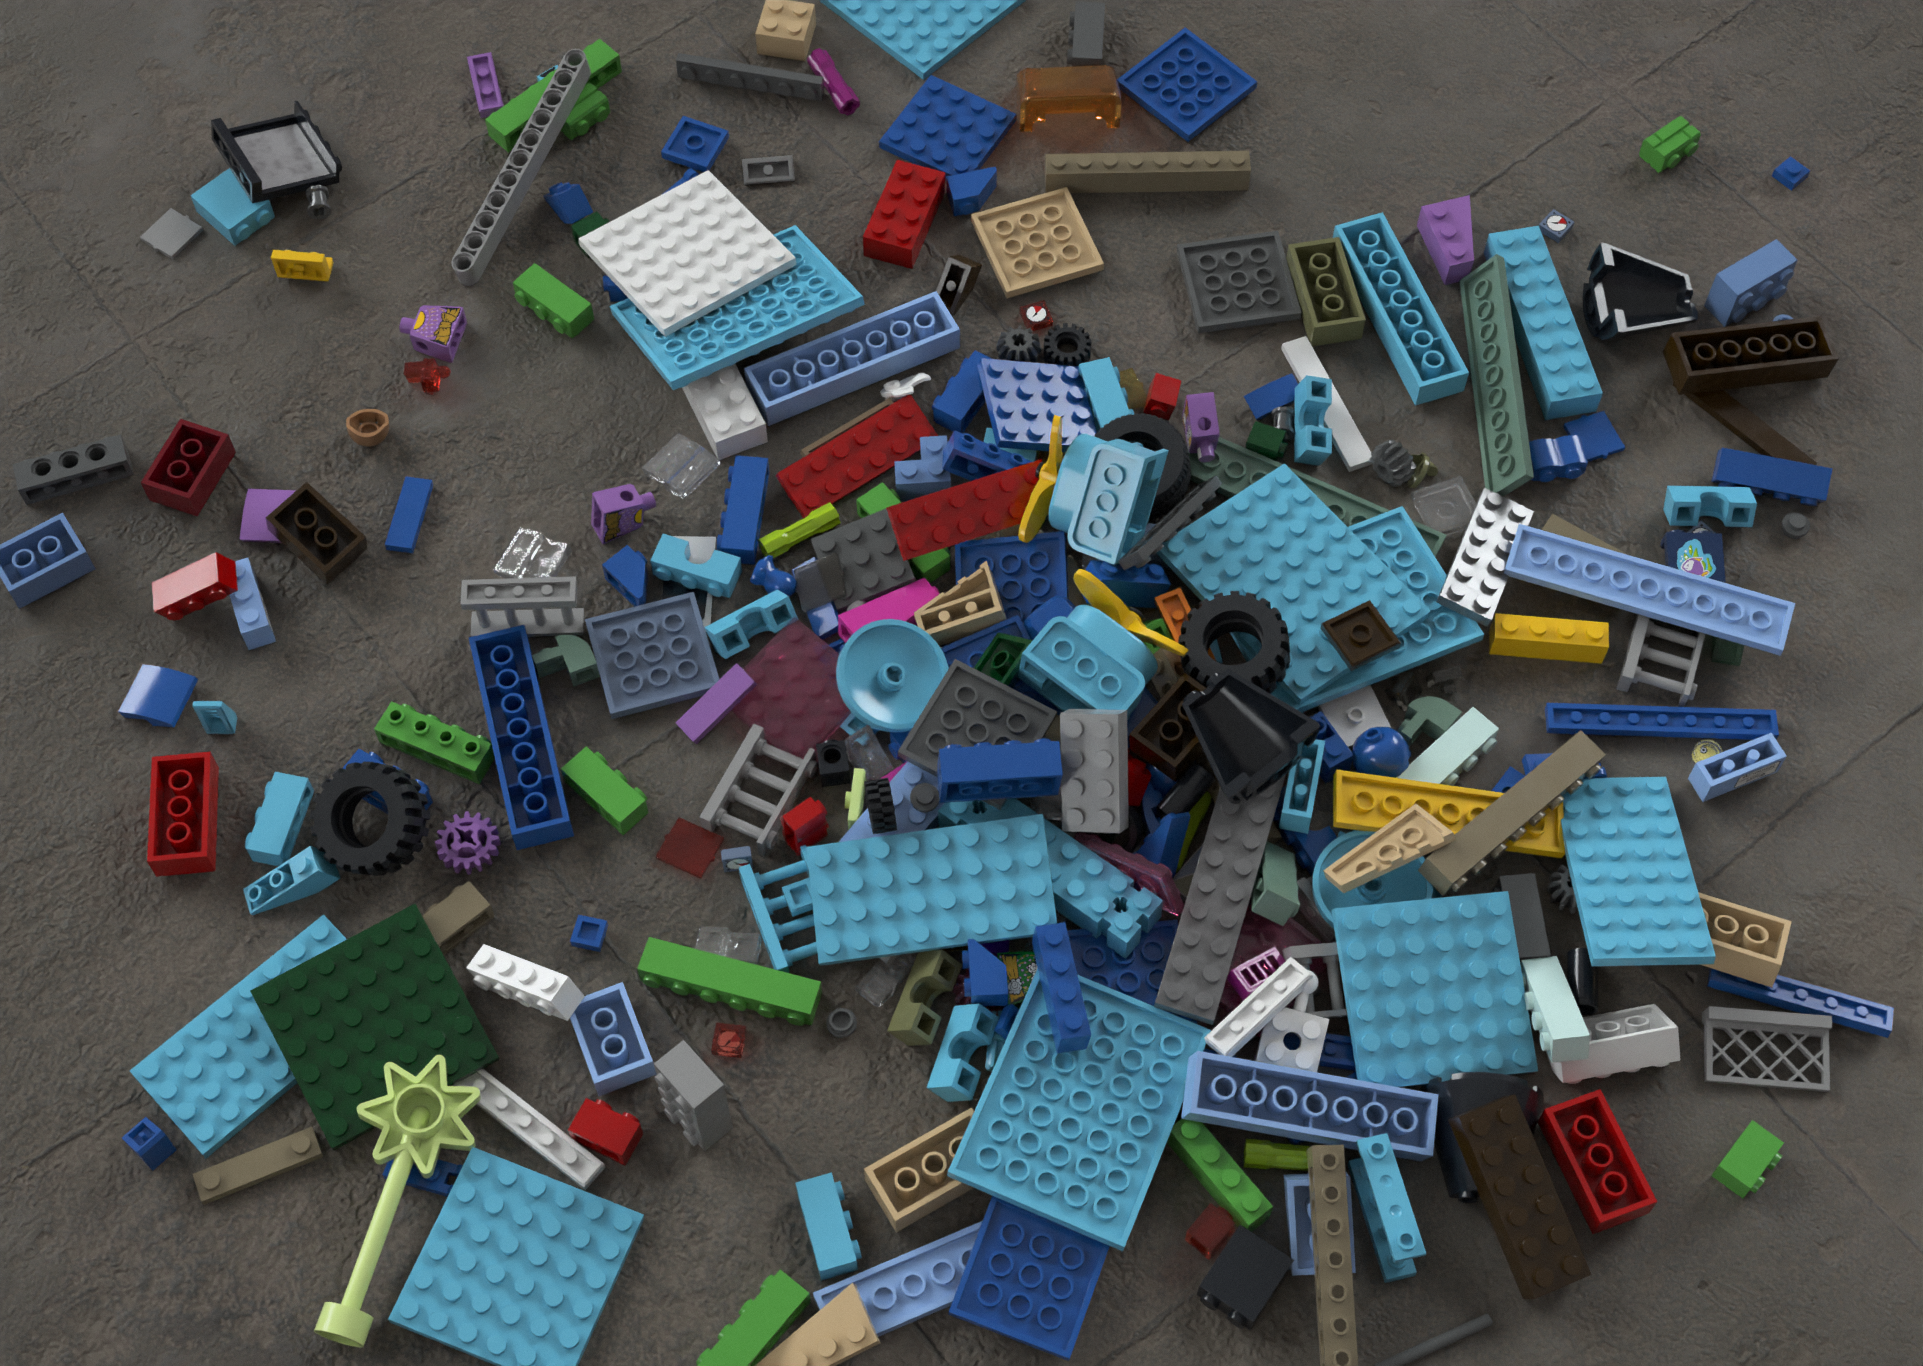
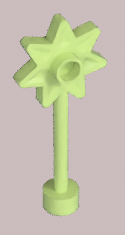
M436 1055L416 1077L395 1063L387 1062L384 1065V1074L388 1095L357 1106V1113L361 1120L382 1130L372 1153L375 1163L381 1165L393 1160L342 1302L341 1304L325 1302L314 1332L326 1339L348 1346L364 1347L374 1318L360 1311L413 1163L423 1178H430L434 1173L441 1148L470 1151L475 1147V1139L461 1121V1118L480 1101V1090L477 1087L448 1086L446 1061L442 1055Z

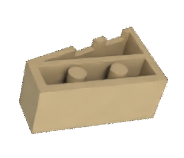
M987 561L979 566L980 569L966 578L964 576L957 581L958 584L945 594L942 592L914 612L917 626L926 631L939 646L967 637L1007 619L993 573Z

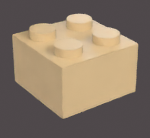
M766 0L755 33L757 54L806 61L816 27L815 4L790 0Z

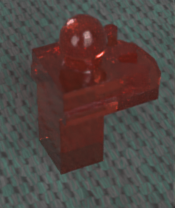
M423 358V361L405 363L403 374L409 383L421 382L426 395H433V392L440 391V378H448L451 371L447 366L439 367L434 358Z

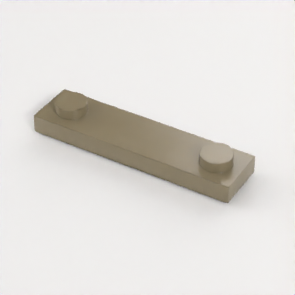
M309 1127L194 1173L193 1177L200 1200L205 1205L324 1156L314 1128Z

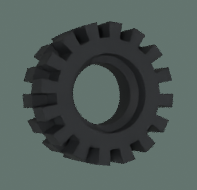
M1063 323V328H1060L1059 324L1054 326V331L1050 329L1048 335H1045L1043 354L1045 362L1068 366H1079L1081 363L1089 362L1092 344L1091 339H1089V333H1084L1083 327L1077 330V324L1073 323L1072 327H1068V323ZM1063 344H1071L1077 347V351L1064 353L1057 348Z
M888 778L865 781L866 801L873 834L896 831L895 809Z

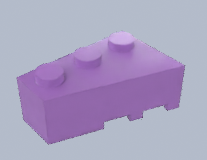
M1470 195L1421 206L1417 227L1444 285L1459 282L1471 273L1474 262Z

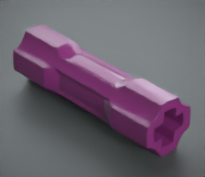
M820 48L813 50L811 55L807 57V63L816 76L823 77L824 86L831 95L833 103L841 114L848 116L855 113V110L860 106L858 97L852 88L847 86L828 52Z

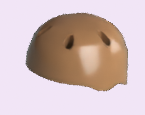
M363 409L347 417L346 427L350 438L361 446L371 447L383 442L388 435L389 419L388 415L380 410Z

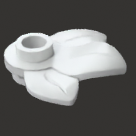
M918 373L900 382L899 380L887 382L884 384V389L880 391L881 396L885 397L886 400L891 398L892 401H897L906 395L913 394L914 386L931 380V377L925 373Z

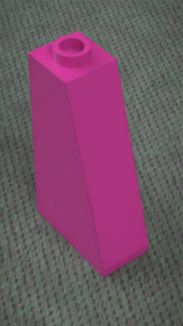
M922 578L838 615V634L846 643L864 625L883 619L902 620L917 626L914 612L940 593L935 586H931L925 578Z

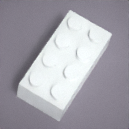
M736 364L722 368L707 377H702L682 387L718 461L768 442L766 423Z

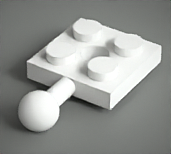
M1312 971L1309 972L1313 974V978L1308 981L1304 989L1296 996L1294 1008L1284 1007L1263 1027L1255 1061L1317 1072L1329 1019L1305 1013L1309 994L1313 993L1318 987V978ZM1287 1033H1294L1299 1037L1300 1046L1298 1049L1289 1050L1285 1047L1283 1039Z

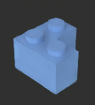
M947 435L920 437L921 460L894 461L896 493L901 502L951 487L950 472L942 469L943 450L948 443Z

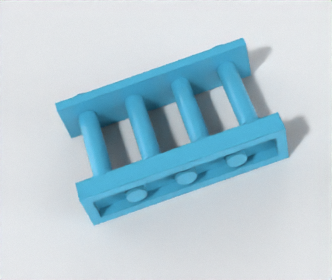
M806 845L800 846L802 861L761 875L759 872L753 873L750 864L739 867L742 885L773 968L789 973L788 967L793 966L792 962L818 954L816 942L790 951L788 949L782 950L779 941L783 940V936L815 926L814 914L782 925H778V923L772 924L770 915H773L775 910L787 907V902L784 895L771 900L768 897L763 899L760 890L764 889L765 885L803 872H807L808 877H810Z
M1388 1134L1358 1139L1356 1143L1361 1158L1350 1160L1348 1168L1384 1282L1413 1277L1417 1271L1412 1258L1425 1256L1426 1251Z

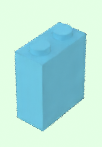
M230 168L190 195L197 213L234 246L247 239L252 233L263 225L268 224L275 217L269 200L252 204Z

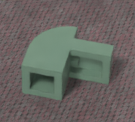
M574 635L555 636L556 647L545 648L532 655L539 678L567 669L574 687L600 677L597 662L590 646L583 639Z
M1433 696L1421 697L1408 705L1404 717L1405 720L1400 725L1398 732L1403 736L1409 747L1422 732L1437 740L1460 719L1462 711L1441 698Z

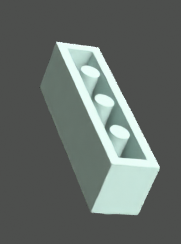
M1472 707L1396 778L1454 786L1459 779L1458 775L1463 770L1466 772L1470 771L1478 762L1477 757L1483 752L1488 754L1497 744L1495 738L1499 728Z
M1557 956L1521 960L1526 1010H1531L1532 1025L1535 1031L1539 1030L1542 1050L1547 1051L1551 1063L1588 1059L1590 1034Z

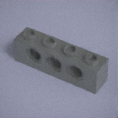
M121 434L12 464L18 491L26 505L134 475L128 448Z

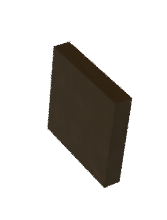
M1370 600L1321 623L1320 629L1350 671L1399 649L1401 645L1399 639Z

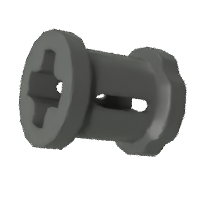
M322 185L307 188L306 196L309 200V206L307 207L308 215L313 219L327 218L331 214V208L327 204V199L329 198L328 189Z
M1277 407L1272 410L1273 427L1286 431L1284 442L1291 441L1295 435V431L1292 428L1295 411L1290 407Z

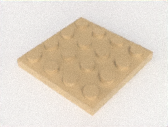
M1067 187L971 214V222L1006 298L1104 270V262Z

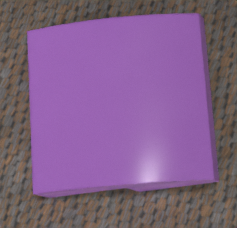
M248 489L242 515L240 540L243 542L281 543L268 530L266 517L290 497L295 490Z

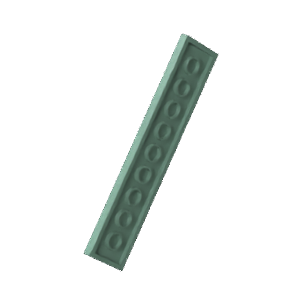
M1496 254L1459 282L1485 488L1504 497L1533 479L1534 475L1504 257Z
M1219 437L1216 450H1214V460L1200 462L1198 453H1189L1191 465L1190 481L1200 484L1217 475L1222 485L1215 492L1232 498L1283 465ZM1290 468L1347 527L1390 511ZM1412 520L1436 558L1447 535Z

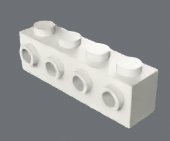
M483 944L467 966L468 971L475 977L473 982L481 989L491 990L506 999L511 998L526 1007L531 1006L546 1015H554L566 1021L569 1020L585 997L568 976Z

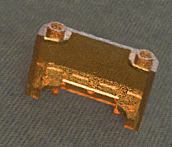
M1099 65L1026 68L1017 74L1016 91L1020 132L1032 131L1033 124L1040 120V123H1045V114L1094 112L1095 120H1100V117L1103 118L1107 123V128H1120L1121 94L1115 70L1112 67Z

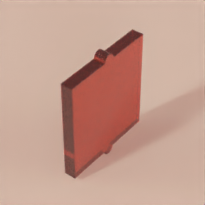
M679 817L670 833L664 836L665 841L658 851L656 859L701 879L709 864L715 861V854L724 841V837Z

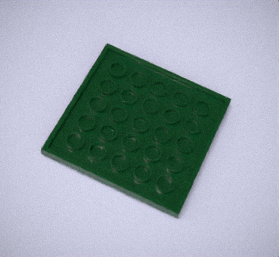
M416 904L401 910L250 990L333 1151L376 1128L359 1118L357 1106L388 1095L384 1074V1065L387 1062L395 1063L416 1077L436 1055H442L446 1061L447 1085L453 1086L456 1082L462 1081L477 1073L480 1069H484L500 1060Z

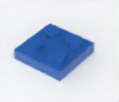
M682 116L661 151L662 158L701 172H706L711 169L729 139V131Z

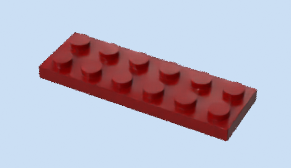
M909 394L778 472L776 478L804 519L815 509L829 502L832 505L889 471L895 467L894 461H905L920 452V437L938 435L912 395Z
M1042 459L887 507L886 509L903 561L1021 524L1031 493L1039 481L1035 473Z

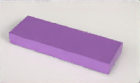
M491 52L467 57L481 118L489 117L493 112L498 111L504 106Z
M736 663L676 724L697 744L758 684Z

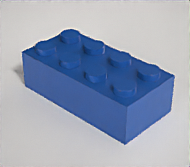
M1042 738L1035 740L1034 743H1022L1018 740L1005 742L1004 745H992L988 742L975 744L974 747H962L958 744H951L943 749H939L937 777L940 803L1054 796L1059 793L1063 776L1059 741Z

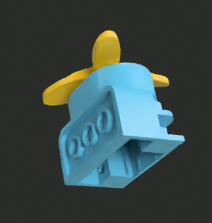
M1054 415L1049 457L1046 463L1040 462L1036 469L1035 476L1039 478V481L1031 493L1029 503L1022 517L1018 534L1019 540L1024 543L1030 542L1036 536L1049 514L1050 525L1057 530L1068 533V543L1073 549L1110 564H1118V561L1144 536L1169 450L1152 451L1144 448L1143 444L1138 442L1130 443L1121 439L1105 441L1088 434H1080L1072 441L1063 457L1062 417Z
M1078 569L1073 577L1074 582L1092 606L1078 605L1067 618L1062 616L1052 618L1023 651L1018 678L1063 712L1068 709L1127 710L1128 720L1141 700L1144 687L1158 670V663L1154 654L1143 642L1156 645L1180 656H1185L1189 650L1179 643L1148 629L1142 623L1145 618L1136 608L1129 610L1122 600L1097 577L1086 570Z

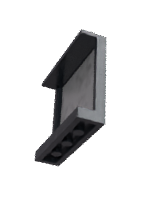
M294 101V114L229 129L221 118L211 120L212 141L252 204L303 192L310 186H328L339 183V175L342 171L341 161L338 156L335 157L329 142L324 141L319 127L312 123L308 111L304 110L298 101Z

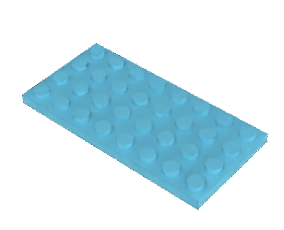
M1666 777L1582 779L1583 785L1575 793L1570 795L1567 792L1563 795L1565 798L1563 801L1564 818L1561 819L1565 856L1591 966L1714 964L1716 958Z
M1043 814L807 847L818 963L820 966L968 946V939H974L979 944L1033 937L1036 926L1057 923Z
M324 914L130 1070L135 1079L205 1159L297 1084L250 990L347 940Z

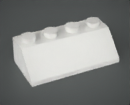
M1655 1004L1582 1017L1590 1034L1588 1059L1551 1063L1547 1053L1552 1071L1562 1083L1569 1084L1579 1083L1582 1079L1592 1077L1606 1078L1613 1073L1623 1071L1637 1072L1640 1068L1649 1066L1663 1067L1669 1065L1670 1062L1680 1061L1678 1026Z

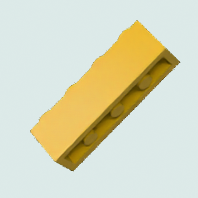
M1495 613L1489 630V654L1602 664L1609 648V623Z

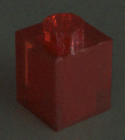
M1210 1203L1187 1230L1185 1241L1210 1260L1233 1233L1235 1222L1232 1221V1215L1224 1208H1216Z

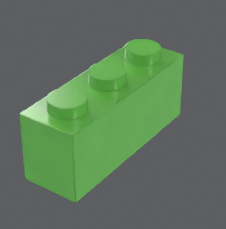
M535 263L513 282L516 300L522 306L531 308L540 319H546L553 324L554 328L561 334L565 333L573 339L594 320L590 302Z
M585 747L561 768L564 782L616 830L624 835L648 814L647 797L639 788L635 787L633 789L628 785L626 777L619 770L613 771L607 766L608 762L599 752L593 753L588 747Z

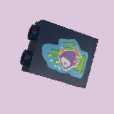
M1672 530L1665 533L1660 546L1662 549H1665L1666 566L1726 583L1722 534L1712 533L1707 530L1697 533Z

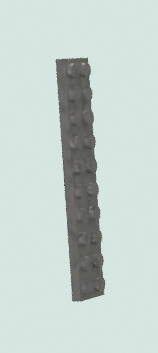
M1286 774L1256 797L1248 801L1244 797L1239 798L1241 800L1239 804L1230 803L1220 787L1154 1007L1213 1025Z

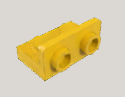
M273 250L271 255L277 277L329 282L334 262L331 257H325V254Z

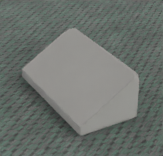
M793 155L742 159L744 185L795 181Z

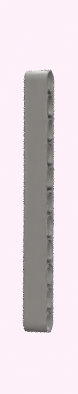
M571 49L564 55L457 249L451 264L461 284L466 286L474 285L481 278L591 75V69L582 50Z

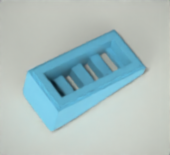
M193 701L192 707L207 734L235 733L237 715L224 702Z

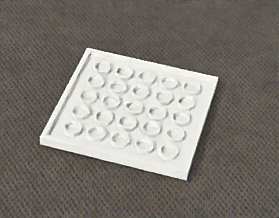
M709 170L579 238L580 247L665 337L796 265V257Z

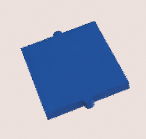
M1604 411L1589 416L1582 415L1580 419L1564 423L1563 425L1568 435L1580 436L1587 462L1599 458L1606 459L1608 455L1625 449L1624 444Z

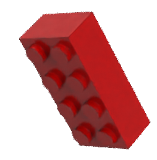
M901 160L896 161L863 235L864 256L913 269L946 192L945 172Z
M211 751L152 757L147 863L156 877L216 871L219 767Z
M1601 1089L1544 1109L1538 1124L1592 1234L1651 1212L1657 1200Z

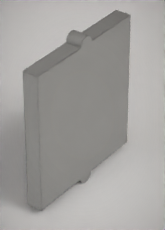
M170 208L140 238L143 242L153 247L155 252L159 251L173 260L203 231V228L191 221L188 215L183 216Z

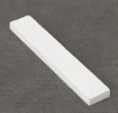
M1306 336L1282 344L1281 350L1299 382L1306 375L1330 379ZM1332 383V404L1325 413L1324 428L1332 429V442L1349 472L1372 465L1369 460L1371 458V451Z
M480 1069L477 1073L453 1085L477 1087L480 1090L481 1096L480 1101L476 1104L478 1107L582 1189L586 1190L604 1170L605 1164L484 1069Z

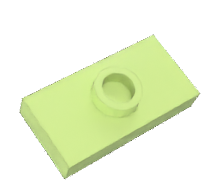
M854 768L851 792L846 791L845 809H849L848 830L863 814L866 771L860 768Z

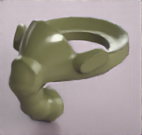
M1424 452L1421 454H1411L1416 468L1414 469L1415 474L1408 480L1410 488L1418 487L1426 473L1429 476H1436L1438 473V468Z

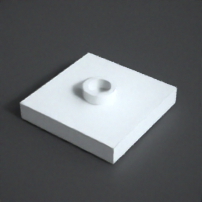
M1371 685L1317 706L1350 750H1352L1356 738L1364 731L1374 727L1391 728Z

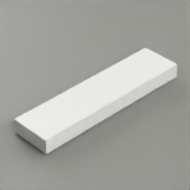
M1290 957L1204 1037L1206 1044L1219 1055L1232 1057L1304 989L1308 981L1313 978V974Z

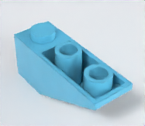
M309 846L243 889L250 914L255 915L319 893L340 879L336 864H330L324 858L326 852L318 851L317 848Z

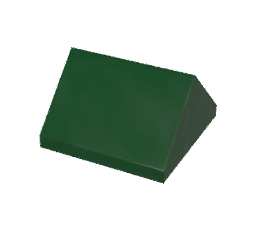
M998 632L974 669L1013 689L1020 679L1018 678L1022 653L1033 640Z

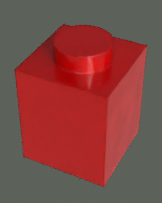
M1156 373L1149 386L1143 413L1169 420L1176 407L1181 380Z

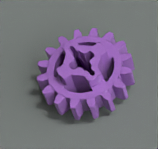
M466 811L464 818L461 819L457 814L453 815V823L445 820L443 823L446 830L437 831L439 840L435 841V845L438 850L439 859L443 860L447 869L453 866L455 873H459L462 868H465L467 874H471L474 867L479 872L483 871L481 864L484 862L488 865L492 864L490 856H498L499 852L496 846L501 845L499 836H497L499 834L496 825L492 826L489 817L482 821V816L479 812L476 813L474 818H471L469 812ZM487 836L486 845H485V847H483L482 844L485 842V838H484V837ZM453 839L454 842L450 845L451 849L449 850L450 841Z

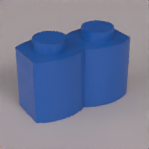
M1568 435L1556 439H1537L1529 442L1534 478L1531 480L1549 482L1556 477L1575 479L1585 473L1588 462L1580 436Z

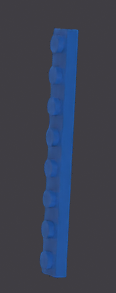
M1547 703L1545 706L1547 733L1577 734L1581 730L1584 734L1746 740H1754L1769 733H1772L1776 740L1779 736L1776 710Z

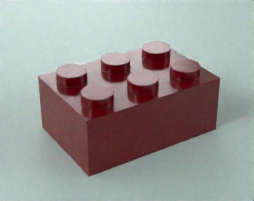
M179 419L141 481L149 501L198 516L236 453L229 434Z

